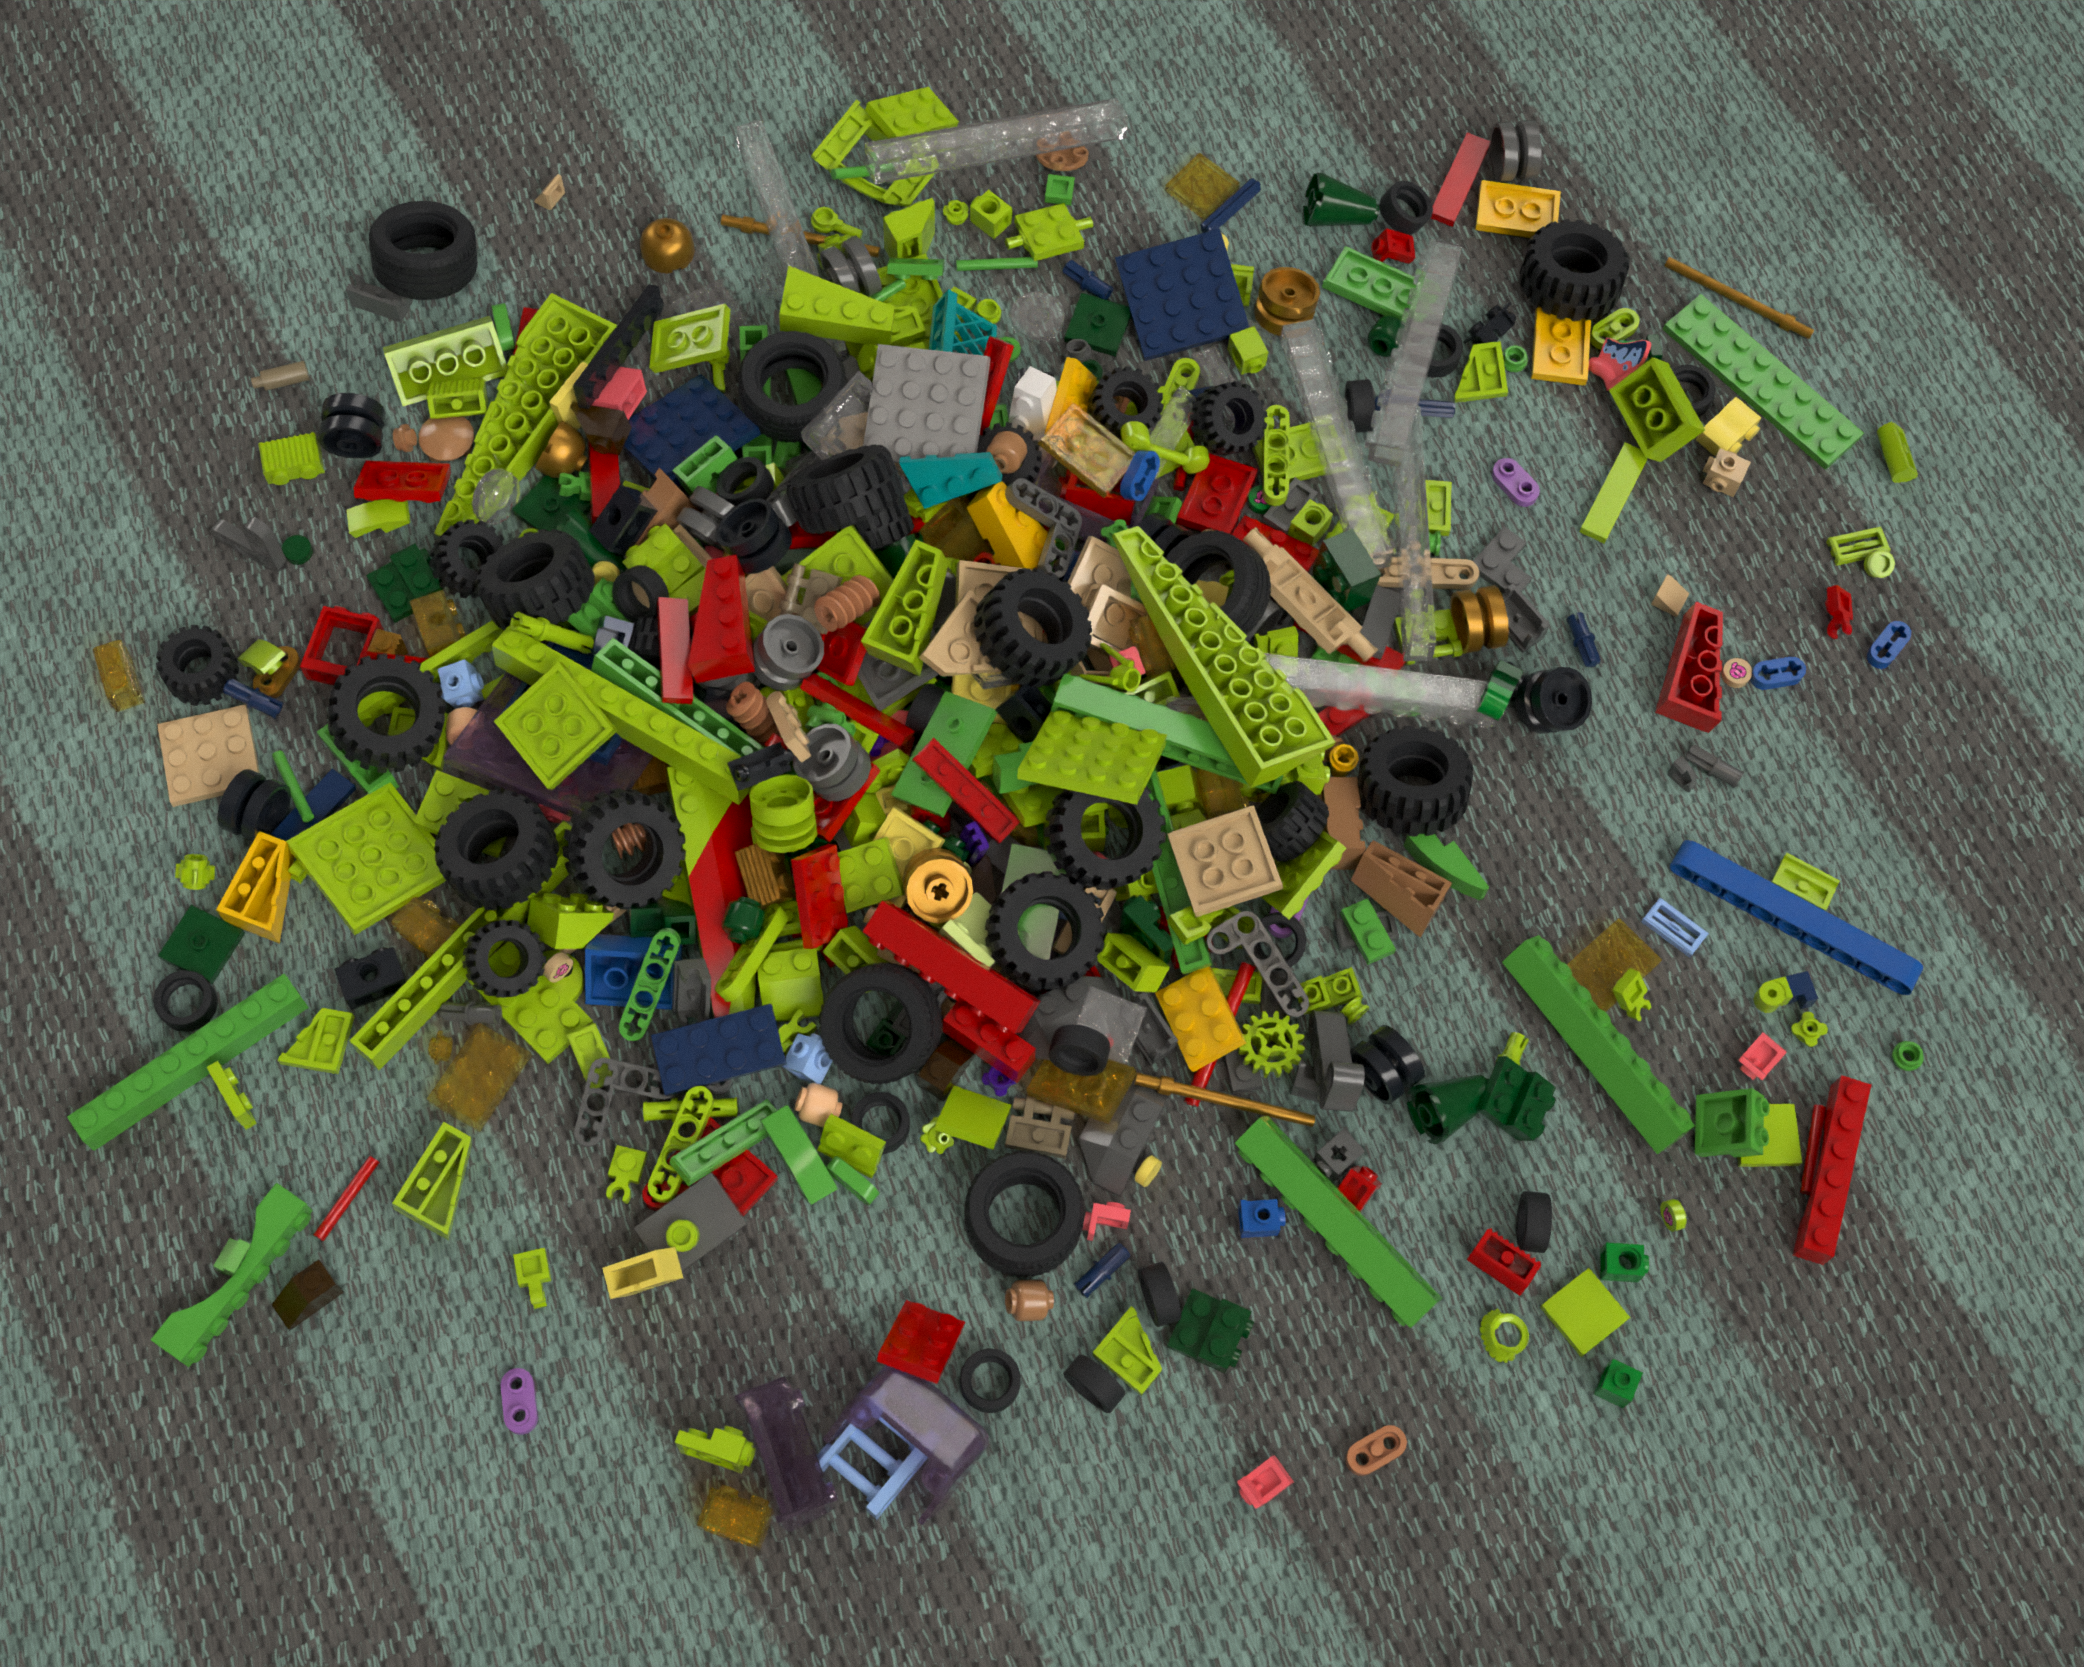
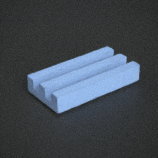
M1662 898L1657 900L1641 921L1689 958L1709 934ZM1661 909L1663 912H1665L1671 918L1676 920L1690 932L1695 934L1698 938L1694 939L1688 933L1683 931L1679 925H1677L1673 921L1671 922L1669 919L1660 914L1657 910Z

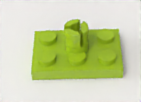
M436 770L414 819L413 826L438 835L441 825H446L447 823L446 817L451 812L455 813L459 809L458 805L464 801L470 802L474 799L473 796L480 793L484 796L489 795L490 790ZM507 837L495 840L482 852L498 858Z

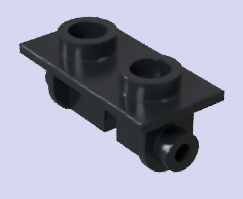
M1509 302L1502 307L1497 304L1485 314L1488 319L1483 323L1479 321L1468 330L1470 335L1463 343L1465 344L1469 341H1472L1474 344L1497 342L1499 338L1494 334L1493 330L1501 337L1515 325V314L1506 310L1512 303Z
M781 742L730 761L727 765L737 791L790 771L789 764L794 759V756L790 749L785 750Z

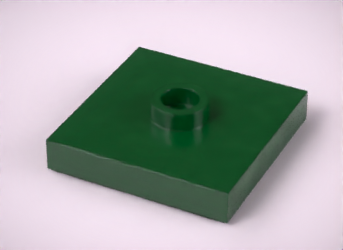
M1081 293L1066 331L1064 342L1068 343L1073 339H1083L1091 347V350L1116 357L1131 319L1129 307Z
M546 475L512 508V512L533 529L551 531L556 529L560 522L563 524L568 522L571 518L566 515L574 508L580 509L587 515L591 511V502L580 500L579 494H573L572 496L559 495L561 487L558 484L559 478Z
M190 905L158 954V957L181 970L195 971L203 975L213 985L245 935V932L224 920Z

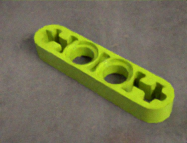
M1272 405L1266 410L1268 417L1264 418L1267 428L1263 430L1262 495L1267 504L1280 506L1287 500L1289 492L1290 415L1285 407ZM1273 416H1278L1280 420L1278 429H1274ZM1277 438L1282 440L1284 445L1280 448H1273L1270 446L1269 440ZM1273 462H1277L1284 469L1281 472H1273L1268 466ZM1274 482H1278L1279 495L1277 496L1272 491Z
M774 903L764 910L765 919L759 937L752 941L746 940L745 944H741L717 982L715 991L726 1002L735 1000L743 993L787 923L789 914L778 903Z
M695 1086L686 1093L649 1179L648 1191L652 1198L659 1203H667L673 1200L683 1181L675 1169L667 1164L668 1154L672 1151L681 1152L699 1141L713 1110L714 1098L709 1089L704 1086ZM700 1095H704L707 1104H700L696 1112L698 1117H702L701 1120H698L693 1115L686 1114L687 1111L691 1114L694 1112L695 1104L692 1099H698ZM685 1122H692L696 1126L694 1135L688 1138L680 1136V1126ZM662 1168L671 1174H677L676 1178L670 1174L667 1180V1184L671 1188L670 1191H663L659 1195V1191L655 1186L656 1184H663L666 1178L665 1172H661Z

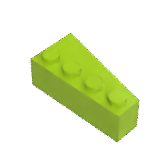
M788 265L779 313L780 331H799L817 337L861 344H891L894 327V306Z
M915 540L861 640L869 655L918 676L921 675L924 663L919 659V656L929 643L948 568V562L942 550Z

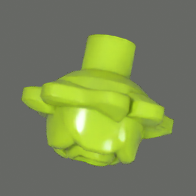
M933 1117L929 1123L922 1126L924 1134L920 1136V1141L925 1144L926 1150L929 1153L936 1151L938 1154H942L946 1148L954 1145V1140L951 1138L954 1136L934 1130L938 1117Z

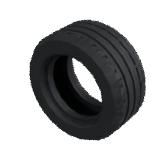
M411 201L398 204L379 215L370 228L369 248L373 273L385 288L401 297L415 300H434L448 297L468 285L477 271V246L474 227L467 217L449 205L433 201ZM418 247L442 249L427 254L406 252L408 249Z
M799 331L779 332L758 341L742 359L738 372L741 407L746 417L757 425L760 433L766 437L788 443L809 441L828 432L843 414L847 397L844 364L835 349L829 343H826L825 340L820 339V337ZM790 368L806 370L814 374L823 384L816 397L807 403L795 406L782 405L771 400L763 392V386L771 376L779 371Z
M1218 530L1195 533L1182 540L1165 558L1168 562L1175 563L1183 571L1181 575L1191 585L1196 584L1201 574L1210 567L1221 563H1230L1234 572V585L1232 593L1220 609L1246 635L1255 628L1263 617L1271 593L1269 571L1261 556L1240 539L1230 533Z
M874 963L856 969L838 980L830 988L831 990L828 991L827 997L823 1000L824 1004H822V1011L819 1014V1031L821 1032L820 1037L823 1039L822 1044L826 1048L824 1050L829 1054L828 1056L833 1060V1063L838 1065L840 1071L842 1070L846 1075L849 1074L851 1078H855L857 1081H863L867 1084H887L898 1081L921 1068L939 1045L938 1042H940V1035L942 1034L941 1027H943V1022H941L943 1019L941 1015L942 1010L939 1007V1000H937L936 994L933 993L934 990L927 981H924L917 972H913L912 969L905 968L903 965L899 966L896 963ZM867 991H883L895 997L905 1008L909 1019V1036L904 1047L897 1054H878L866 1048L857 1037L853 1025L854 1009L859 998Z
M1015 1151L991 1160L990 1163H987L984 1168L979 1170V1174H976L966 1195L964 1208L965 1229L974 1252H977V1256L984 1263H987L989 1267H993L994 1270L1001 1271L1002 1274H1008L1012 1277L1013 1275L1016 1277H1035L1036 1275H1043L1045 1272L1048 1273L1052 1269H1056L1058 1265H1061L1069 1258V1255L1072 1254L1080 1239L1084 1223L1085 1206L1082 1191L1072 1173L1064 1165H1061V1162L1055 1161L1051 1156L1050 1158L1047 1157L1046 1154L1041 1155L1039 1152L1032 1153V1151ZM1018 1184L1034 1185L1046 1191L1055 1201L1060 1215L1059 1222L1054 1231L1044 1240L1030 1245L1014 1244L1001 1237L992 1226L989 1217V1208L995 1197L1006 1188Z

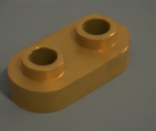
M278 647L286 654L285 656L288 659L283 661L281 667L271 675L267 672L263 675L256 674L253 680L254 689L258 687L261 689L260 692L272 698H277L283 693L301 665L300 657L292 647ZM266 680H272L270 684L263 685Z

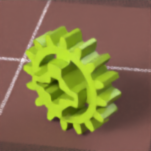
M1263 1011L1260 1020L1254 1015L1251 1016V1026L1244 1023L1241 1031L1244 1033L1242 1035L1246 1044L1239 1047L1238 1054H1246L1243 1064L1245 1066L1252 1063L1254 1065L1252 1073L1255 1074L1261 1069L1263 1070L1264 1078H1267L1270 1072H1274L1276 1078H1280L1282 1069L1289 1074L1293 1069L1292 1064L1298 1065L1301 1058L1299 1055L1303 1054L1305 1047L1300 1045L1304 1040V1035L1296 1034L1299 1028L1298 1023L1292 1026L1288 1024L1290 1016L1287 1015L1282 1020L1279 1019L1278 1011L1274 1012L1273 1017H1268L1267 1012ZM1285 1034L1288 1036V1038H1289V1040H1290L1291 1048H1290V1044L1287 1043L1286 1040H1285V1036H1284ZM1271 1041L1276 1043V1045H1273L1272 1048L1266 1046ZM1252 1045L1256 1046L1258 1055L1253 1051Z

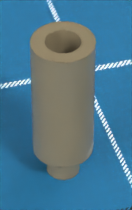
M305 361L260 371V376L251 378L254 389L264 387L265 391L310 380Z

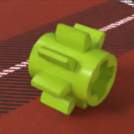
M188 854L184 856V860H181V864H176L175 878L180 879L184 888L191 890L204 889L206 884L210 883V880H214L215 866L210 865V861H208V857L205 855Z

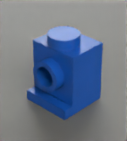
M1277 1199L1240 1200L1238 1217L1241 1238L1278 1236L1280 1226H1285L1284 1207H1278ZM1258 1212H1267L1269 1218L1261 1220L1258 1217Z

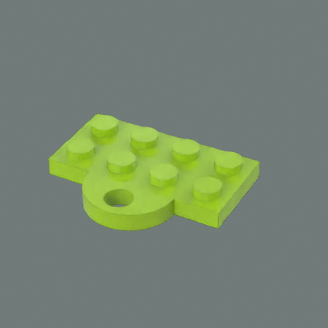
M508 941L488 958L489 966L500 977L512 976L520 965L518 949ZM550 950L542 953L543 956H546L547 962L553 955L560 953V951ZM568 953L567 955L573 960V971L569 976L554 983L550 982L544 975L537 978L539 982L534 987H530L528 992L514 997L497 998L496 996L485 995L482 990H477L473 986L472 980H468L466 977L467 982L490 1005L501 1006L502 1018L547 1064L570 1045L567 1034L594 1023L575 1003L583 991L584 975L578 961Z

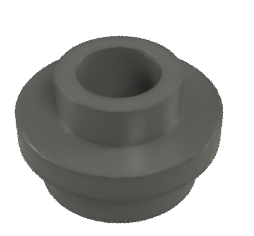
M1073 339L1066 345L1064 350L1065 359L1066 357L1076 358L1083 363L1091 357V347L1083 339Z

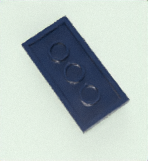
M772 1004L651 1035L666 1096L688 1091L695 1086H708L787 1065Z

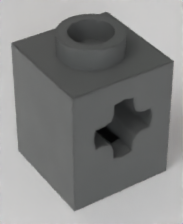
M1342 1129L1316 1152L1313 1160L1327 1178L1330 1177L1333 1182H1336L1361 1160L1365 1150L1345 1129ZM1338 1154L1342 1155V1159H1341V1160H1340V1159H1337V1160L1334 1161V1160H1332V1158H1331L1332 1155H1334V1156H1336V1155H1338Z

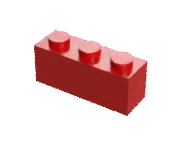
M960 998L944 1017L943 1032L1012 1081L1018 1083L1035 1061L1036 1048L1013 1032L1008 1035L994 1026L996 1022L988 1015L984 1018L978 1016L969 1009L970 1003Z

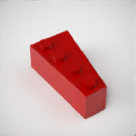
M736 554L707 560L688 666L697 683L755 672L745 574Z
M1695 602L1683 615L1655 713L1707 733L1716 727L1722 719V711H1719V702L1722 698V687H1720V672L1722 671L1720 648L1722 647L1723 639L1722 611Z

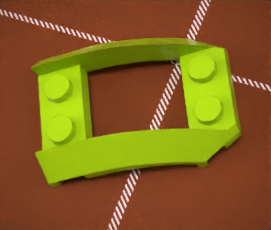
M856 99L811 157L830 173L832 169L845 168L846 166L841 162L865 134L877 144L910 162L888 190L872 184L862 177L839 180L858 192L880 202L909 207L939 169L936 159H933L930 153L929 144L927 142L923 144L918 141H912L895 146L865 109L860 106L861 102Z

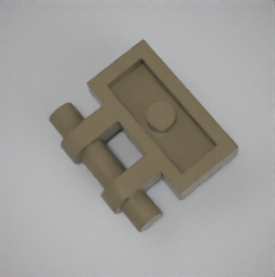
M794 563L792 573L787 576L786 583L789 584L784 600L781 599L779 605L781 609L780 615L797 613L800 617L811 622L819 633L827 634L828 630L820 624L815 615V602L829 591H833L837 586H841L843 578L812 569L810 578L806 579L803 578L806 566ZM800 587L806 588L802 605L796 603Z
M1027 1096V1099L1014 1097L1012 1109L1022 1110L1024 1115L1023 1117L1011 1115L1005 1148L1026 1152L1032 1151V1153L1039 1152L1042 1155L1046 1154L1047 1156L1066 1159L1072 1126L1060 1124L1061 1118L1073 1120L1075 1108L1063 1106V1102L1055 1101L1054 1104L1036 1101V1097ZM1038 1113L1052 1116L1051 1122L1033 1119V1114Z

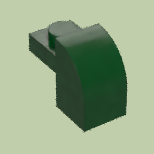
M659 899L657 904H647V906L641 908L632 905L629 909V935L631 938L655 936L660 929L671 928L679 934L681 944H695L696 915L692 907L687 903L673 899ZM665 936L663 939L664 945H672L670 937Z

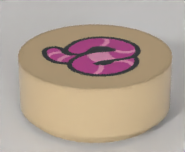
M1733 658L1724 665L1721 677L1728 686L1741 688L1752 677V668L1747 661Z
M564 952L557 953L545 963L543 975L550 982H557L564 978L571 970L573 960Z

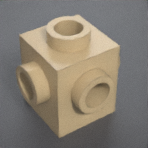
M1720 448L1715 458L1709 457L1703 469V472L1707 473L1703 484L1716 492H1722L1734 497L1751 462L1733 452Z

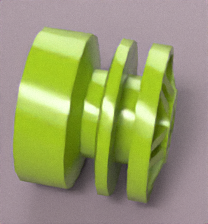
M783 774L752 786L749 796L751 815L753 816L754 841L760 848L769 852L787 853L803 849L813 843L817 836L813 788L808 780L796 775Z

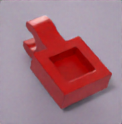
M1838 585L1826 588L1827 599L1825 606L1828 613L1833 616L1832 621L1827 626V634L1834 640L1838 639L1837 631L1842 627V632L1851 635L1852 626L1850 620H1853L1851 594Z

